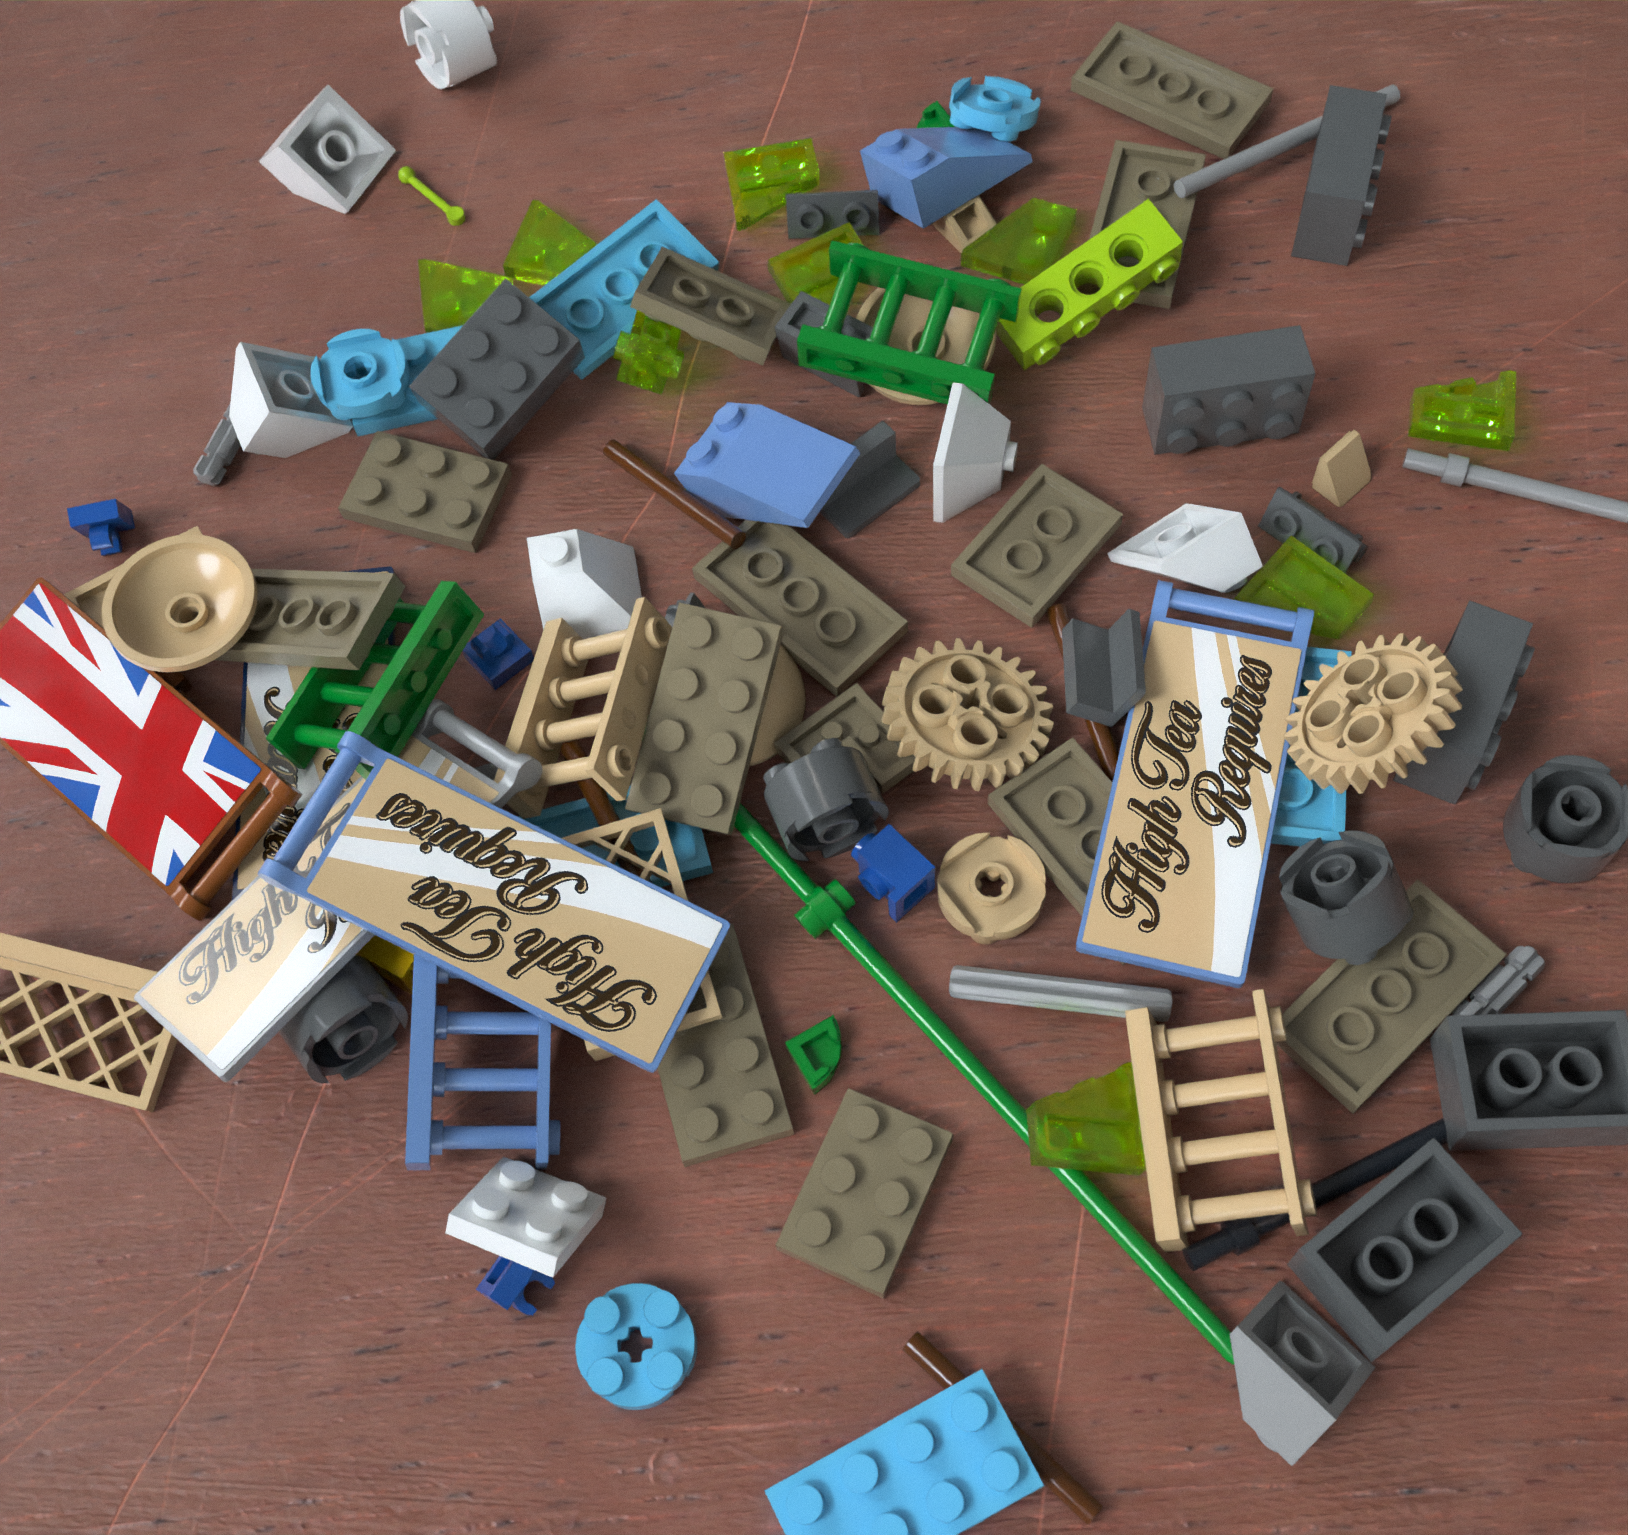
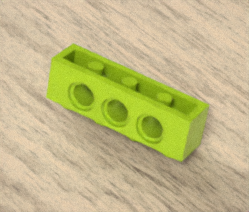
M1147 199L1020 287L1022 290L1016 322L999 318L996 334L1023 370H1026L1035 363L1038 365L1045 364L1060 351V345L1075 335L1077 338L1087 335L1096 328L1100 318L1114 308L1118 311L1126 308L1135 301L1140 294V290L1153 281L1161 283L1173 275L1180 265L1183 241L1153 203ZM1125 256H1131L1136 258L1139 263L1132 267H1124L1117 263V260ZM1091 283L1097 285L1100 290L1094 294L1086 295L1079 292L1077 288L1083 284ZM1052 310L1058 312L1061 317L1054 322H1044L1038 318V315L1044 311Z

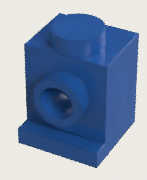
M890 824L877 835L869 833L864 836L851 852V857L859 864V881L876 899L880 900L885 897L888 900L889 916L896 923L935 888V866Z

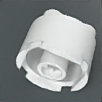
M413 0L401 9V26L407 45L409 47L416 44L422 58L415 60L427 80L436 88L444 89L454 86L496 66L497 58L489 33L494 30V25L489 12L484 6L476 7L472 0Z

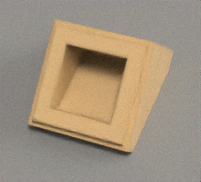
M979 195L933 223L934 227L962 255L1000 231L999 226Z
M1356 430L1349 431L1319 459L1313 478L1312 488L1338 507L1344 506L1371 479V471L1360 433Z

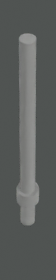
M1390 85L1376 91L1377 93L1387 94L1385 107L1398 102L1400 99V91L1395 85ZM1322 116L1174 182L1175 193L1179 198L1187 197L1316 139Z
M1408 448L1403 460L1402 468L1439 476L1442 483L1461 487L1462 483H1467L1628 523V502L1471 464L1468 457L1449 453L1447 457Z

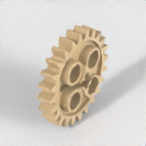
M1399 633L1391 644L1384 635H1379L1373 648L1369 649L1363 641H1359L1355 654L1350 657L1343 651H1339L1337 653L1338 664L1333 668L1321 664L1319 669L1323 677L1319 681L1306 680L1303 684L1310 691L1309 694L1293 698L1292 700L1299 709V712L1286 716L1285 720L1292 726V729L1284 734V738L1291 745L1287 753L1296 762V766L1309 781L1313 779L1321 789L1332 785L1338 794H1343L1351 784L1361 794L1367 788L1369 780L1374 779L1382 789L1386 787L1388 774L1394 771L1401 778H1406L1408 773L1406 764L1413 760L1423 765L1427 763L1426 756L1422 751L1427 746L1441 748L1444 743L1437 736L1438 731L1455 728L1456 724L1448 714L1462 708V704L1455 695L1461 692L1463 688L1455 678L1458 675L1457 671L1447 657L1442 654L1437 645L1432 644L1428 646L1420 636L1410 642L1404 633Z
M956 638L953 650H947L945 645L940 640L935 641L932 655L924 648L918 647L914 660L907 657L902 658L899 671H892L888 687H886L882 705L885 706L882 723L890 725L886 738L888 741H901L897 752L899 758L914 754L916 758L912 768L913 771L917 772L926 766L932 768L931 781L934 783L946 774L951 776L953 789H958L962 778L969 779L975 791H980L983 779L988 778L997 789L1002 786L1005 775L1010 779L1021 775L1024 768L1027 769L1037 762L1039 756H1043L1047 747L1049 735L1054 725V722L1049 719L1053 704L1043 702L1047 692L1046 686H1032L1036 672L1031 670L1020 673L1017 670L1021 660L1019 657H1015L1008 662L1001 660L1002 648L999 646L991 654L984 653L982 641L979 640L974 644L973 650H966L960 638Z

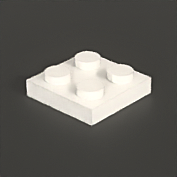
M503 1156L449 1213L445 1233L540 1273L554 1277L602 1218L606 1197L588 1191L578 1183L563 1181L536 1170L526 1162L514 1161Z

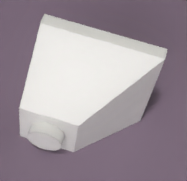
M327 85L281 133L259 162L293 194L345 214L366 190L396 149L337 92Z
M245 342L238 344L235 354L229 417L244 452L287 458L349 433L353 427L350 419L343 421L336 419L330 409L322 404L313 387L310 371L312 362L315 359L314 356Z
M953 382L933 464V521L941 523L1001 490L1004 472L1014 471L1018 442L1010 441L1011 421L961 383Z
M1188 503L1107 553L1111 562L1194 586L1219 591L1220 593H1227L1240 588L1247 582V576L1263 567L1241 512Z
M579 529L527 538L532 580L543 630L546 621L563 618L582 639L628 628L635 601L638 598H642L633 546Z

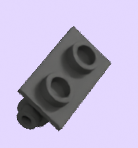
M878 190L786 194L789 239L879 235Z
M1278 487L1258 527L1340 583L1352 562L1357 563L1368 550V546L1362 542L1363 536L1359 533L1354 535L1334 520L1331 522L1325 518V514L1301 498L1302 494L1296 491L1291 494L1282 487Z

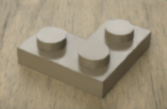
M857 683L774 742L778 755L785 763H792L810 754L811 749L817 743L829 738H838L844 747L855 748L863 754L881 794H884L913 772L912 768L916 758L914 754L907 757H898L897 752L901 741L887 740L886 737L890 725L882 723L883 711Z

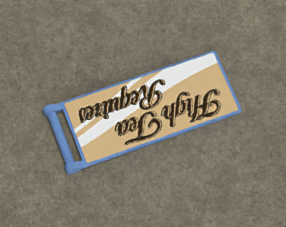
M1158 580L1143 645L1146 692L1128 711L1077 937L1076 950L1078 952L1234 988H1241L1244 985L1289 747L1284 734L1292 729V726L1285 719L1286 716L1295 713L1296 710L1292 700L1298 697L1314 610L1298 607L1297 612L1274 608L1173 588L1172 582ZM1168 608L1289 631L1292 632L1291 642L1166 617Z
M346 731L337 744L340 752L273 860L266 859L257 875L274 887L293 893L650 1073L656 1072L729 931L730 923L667 890L378 748L364 737L354 732ZM364 763L373 766L374 768L308 876L304 878L293 871L358 764Z

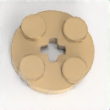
M990 833L970 835L953 845L943 858L937 878L940 909L953 927L961 933L971 936L977 943L985 945L995 943L997 940L1013 938L1026 931L1039 917L1046 897L1045 869L1036 852L1018 838L1009 835L1008 839L990 837ZM985 876L991 881L1001 878L1005 882L1001 887L1002 895L997 897L982 895L980 893L982 889L980 879Z

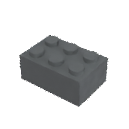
M1330 85L1291 254L1292 257L1347 266L1352 247L1362 248L1368 220L1361 219V215L1371 216L1378 189L1375 184L1369 182L1370 179L1378 180L1385 151L1376 149L1377 144L1385 145L1392 118L1391 115L1383 114L1387 94Z
M505 278L409 387L424 408L484 458L495 460L582 362L585 356L580 340Z
M1301 325L1152 347L1142 410L1154 455L1170 452L1182 454L1193 449L1217 445L1229 447L1244 441L1263 438L1281 439L1290 434L1299 433L1316 374Z
M1469 600L1443 654L1457 671L1458 675L1455 678L1463 688L1461 692L1455 695L1462 704V708L1448 714L1456 724L1455 728L1438 731L1437 736L1444 745L1441 748L1427 746L1422 751L1426 756L1427 763L1423 765L1413 760L1406 764L1408 770L1407 777L1403 779L1396 773L1393 781L1454 805L1465 787L1472 790L1476 789L1485 767H1489L1499 746L1502 736L1497 734L1502 722H1506L1516 701L1518 691L1514 689L1519 677L1522 678L1533 656L1535 647L1526 644L1533 623Z
M1626 1010L1447 1016L1430 1037L1449 1151L1628 1144V1019Z
M1433 1138L1303 1245L1287 1265L1372 1362L1519 1238L1522 1232Z

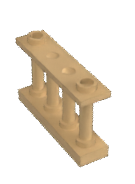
M645 597L636 599L628 628L616 632L582 639L563 618L546 621L505 747L517 754H529L542 765V775L536 785L516 793L506 803L523 819L540 816L549 786L593 778L616 801L626 800L672 631V626ZM620 652L615 670L583 677L588 659ZM608 693L602 713L570 719L576 700ZM595 736L590 756L556 763L562 743ZM498 768L494 782L497 784L505 774L500 768Z
M1264 989L1252 991L1256 1016L1167 1029L1165 1024L1157 1025L1148 1007L1125 1011L1156 1242L1165 1252L1182 1251V1249L1188 1247L1187 1232L1196 1231L1197 1224L1289 1213L1290 1224L1296 1236L1309 1235L1306 1217L1317 1216L1311 1180L1299 1179L1276 1042L1287 1041L1283 1014L1280 1006L1270 1007ZM1260 1039L1265 1072L1175 1085L1173 1079L1165 1080L1162 1059L1171 1058V1052ZM1268 1095L1270 1097L1275 1127L1273 1130L1183 1142L1181 1136L1173 1137L1170 1115L1179 1114V1108ZM1279 1153L1284 1182L1283 1189L1191 1200L1190 1195L1181 1196L1178 1173L1187 1172L1188 1165Z

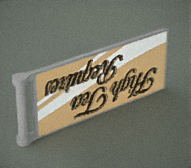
M440 699L432 700L398 758L499 808H502L516 793L536 785L542 775V765L537 759L526 753L517 754L454 715L453 708ZM445 733L505 772L504 777L497 784L428 738L435 734ZM362 776L336 800L293 871L304 878L308 876L366 781ZM257 876L135 994L134 1000L223 1082H228L375 934L293 893L276 888Z

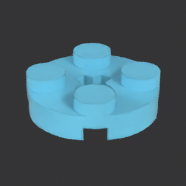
M985 76L984 85H971L972 77L960 79L952 86L949 103L951 111L950 122L955 127L962 129L977 128L991 132L995 139L1015 141L1018 139L1019 131L1028 130L1037 122L1041 100L1037 97L1033 101L1031 99L1032 89L1022 83L1002 77Z
M355 329L341 333L326 343L329 350L322 355L320 361L316 355L312 362L310 376L313 387L322 404L330 409L336 419L343 421L352 418L370 417L385 410L399 408L406 399L405 389L410 379L409 364L400 344L393 338L392 341L382 338L379 331ZM365 368L369 373L363 378L352 379L357 375V369Z
M642 1283L626 1284L608 1291L605 1295L595 1298L588 1304L584 1319L577 1332L576 1360L580 1373L597 1395L619 1408L629 1410L649 1409L667 1401L675 1394L674 1391L682 1385L685 1377L687 1376L688 1378L695 1365L697 1356L696 1331L690 1316L673 1294L661 1290L654 1285ZM634 1330H640L643 1338H652L653 1341L652 1349L644 1350L642 1352V1361L637 1363L631 1362L629 1353L621 1352V1343L628 1340L630 1332Z

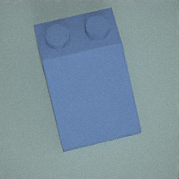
M977 128L896 129L881 134L874 143L860 150L870 190H878V202L923 229L1033 162L1030 153L1007 141L995 139L990 132Z
M727 402L715 413L712 423L698 442L689 448L686 458L674 474L686 491L722 517L808 528L861 453L852 444L763 405Z

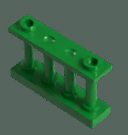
M832 240L829 247L830 275L839 277L823 326L816 328L802 324L797 339L799 366L947 405L953 382L961 383L990 404L995 374L986 372L983 368L999 318L1012 322L1017 320L1022 288L1011 286L1001 279L992 278L987 280L872 251L859 243L845 244ZM858 282L886 289L870 338L865 340L841 333ZM905 294L933 301L917 351L913 352L893 348L888 345ZM952 306L980 313L965 363L960 365L936 358Z
M441 580L426 605L405 603L399 597L394 606L393 613L385 622L371 647L369 656L363 662L360 669L347 670L311 667L267 735L266 740L297 768L304 770L319 747L333 749L339 754L340 750L337 748V744L346 731L354 732L378 748L398 757L485 614L465 591L453 581ZM397 623L414 624L401 646L384 644ZM372 663L388 665L374 688L358 685ZM345 705L362 707L348 730L331 728ZM359 763L355 770L366 780L374 767Z

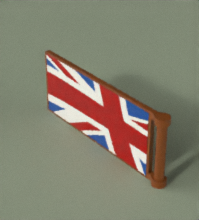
M39 577L35 580L0 623V744L163 889L180 909L194 919L202 921L212 909L209 904L210 901L288 805L293 808L303 794L261 761L156 671L141 668L125 659L112 645L104 628L44 578ZM265 786L270 791L269 795L193 890H190L184 884L261 788Z

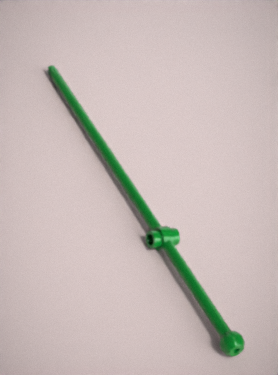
M740 802L734 827L804 902L805 906L794 914V917L815 940L828 930L843 944L1227 1362L1234 1365L1230 1339L1231 1331L847 918L845 913L856 902L836 879L830 882L824 889L818 886Z

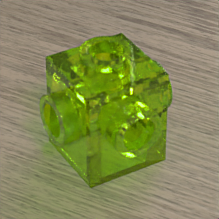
M637 310L629 333L620 331L612 358L621 361L616 380L662 395L668 377L677 379L685 352L677 349L681 329L665 322L654 321L643 312Z

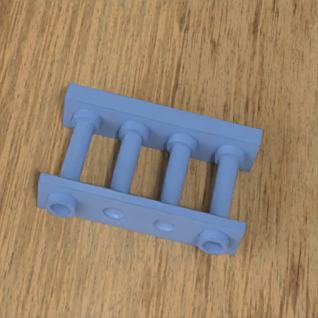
M414 954L405 1155L407 1170H431V1155H442L443 1149H535V1169L547 1170L548 1155H559L560 1120H549L551 1023L530 1012L448 1011V1006H437L438 984H449V978H462ZM447 1034L538 1035L537 1068H446V1062H435L436 1040H447ZM445 1091H537L536 1126H444V1120H433V1097H444Z

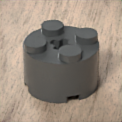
M829 738L817 743L811 749L810 754L792 763L775 765L763 776L766 784L764 791L765 801L788 854L793 859L799 861H809L806 852L820 850L825 859L853 849L864 836L869 833L875 834L878 831L874 822L879 816L886 821L889 815L887 805L863 754L855 748L844 747L838 738Z
M1578 755L1557 756L1532 771L1509 804L1503 820L1504 838L1511 852V861L1515 867L1522 872L1532 873L1542 879L1557 883H1576L1595 878L1608 865L1628 839L1627 785L1621 786L1609 774L1611 769L1603 763Z
M1349 830L1339 832L1341 840L1323 844L1321 837L1298 848L1286 860L1280 870L1279 879L1282 884L1280 893L1303 943L1309 950L1323 957L1345 959L1349 964L1362 965L1374 959L1378 949L1388 944L1401 932L1404 926L1412 919L1414 911L1384 842L1370 833Z
M354 955L279 1031V1034L314 1081L329 1083L325 1076L339 1073L346 1081L370 1070L393 1050L398 1043L393 1034L399 1023L406 1028L408 1014L405 1007L369 960L362 956Z

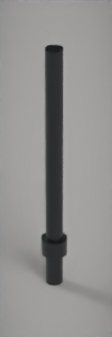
M1441 1118L1314 1182L1312 1188L1316 1209L1395 1170L1431 1139L1434 1138L1441 1146L1448 1143L1444 1119ZM1289 1213L1223 1221L1220 1223L1221 1230L1182 1249L1183 1256L1193 1271L1231 1252L1239 1256L1259 1246V1238L1290 1223Z

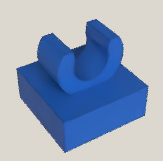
M117 499L67 508L70 527L89 538L92 550H100L101 556L122 553V544L118 532L135 529L132 510Z
M501 618L469 641L462 651L465 659L494 690L498 689L534 660L530 648Z
M499 1256L476 1290L506 1310L512 1305L516 1310L526 1315H534L537 1309L525 1300L524 1288L529 1282L537 1280L540 1284L552 1289L555 1281L553 1277Z

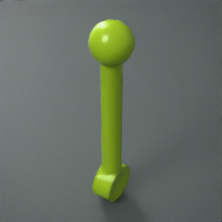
M405 166L399 170L398 178L404 184H411L445 212L451 225L459 226L465 222L463 209L459 206L451 207L416 177L413 168Z

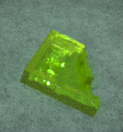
M812 138L723 152L737 231L745 230L785 206L786 194L806 193L820 185L819 170Z
M1032 198L966 246L961 253V266L1025 285L1058 262L1076 222L1077 210Z
M533 199L503 263L506 278L545 286L598 244L542 202Z
M850 222L768 259V271L788 303L792 304L800 291H803L830 305L839 277L830 275L829 247L831 241L863 245Z
M428 259L418 260L426 333L464 325L505 278L514 285L512 277Z
M1502 371L1497 381L1476 385L1474 378L1470 377L1455 380L1448 385L1434 384L1415 388L1410 402L1408 437L1509 451L1515 436L1516 371Z
M1291 535L1233 600L1297 612L1298 607L1314 610V617L1310 634L1340 639L1373 602L1374 594Z
M1132 1062L1122 1064L1114 1072L1097 1079L1091 1077L1079 1082L1066 1092H1055L1036 1100L1026 1110L1031 1166L1138 1176L1146 1171Z

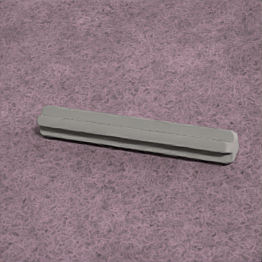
M961 965L953 966L950 973L949 993L953 998L1126 1018V1010L1148 1007L1155 1021L1159 1022L1168 1021L1172 1011V993L1164 988Z

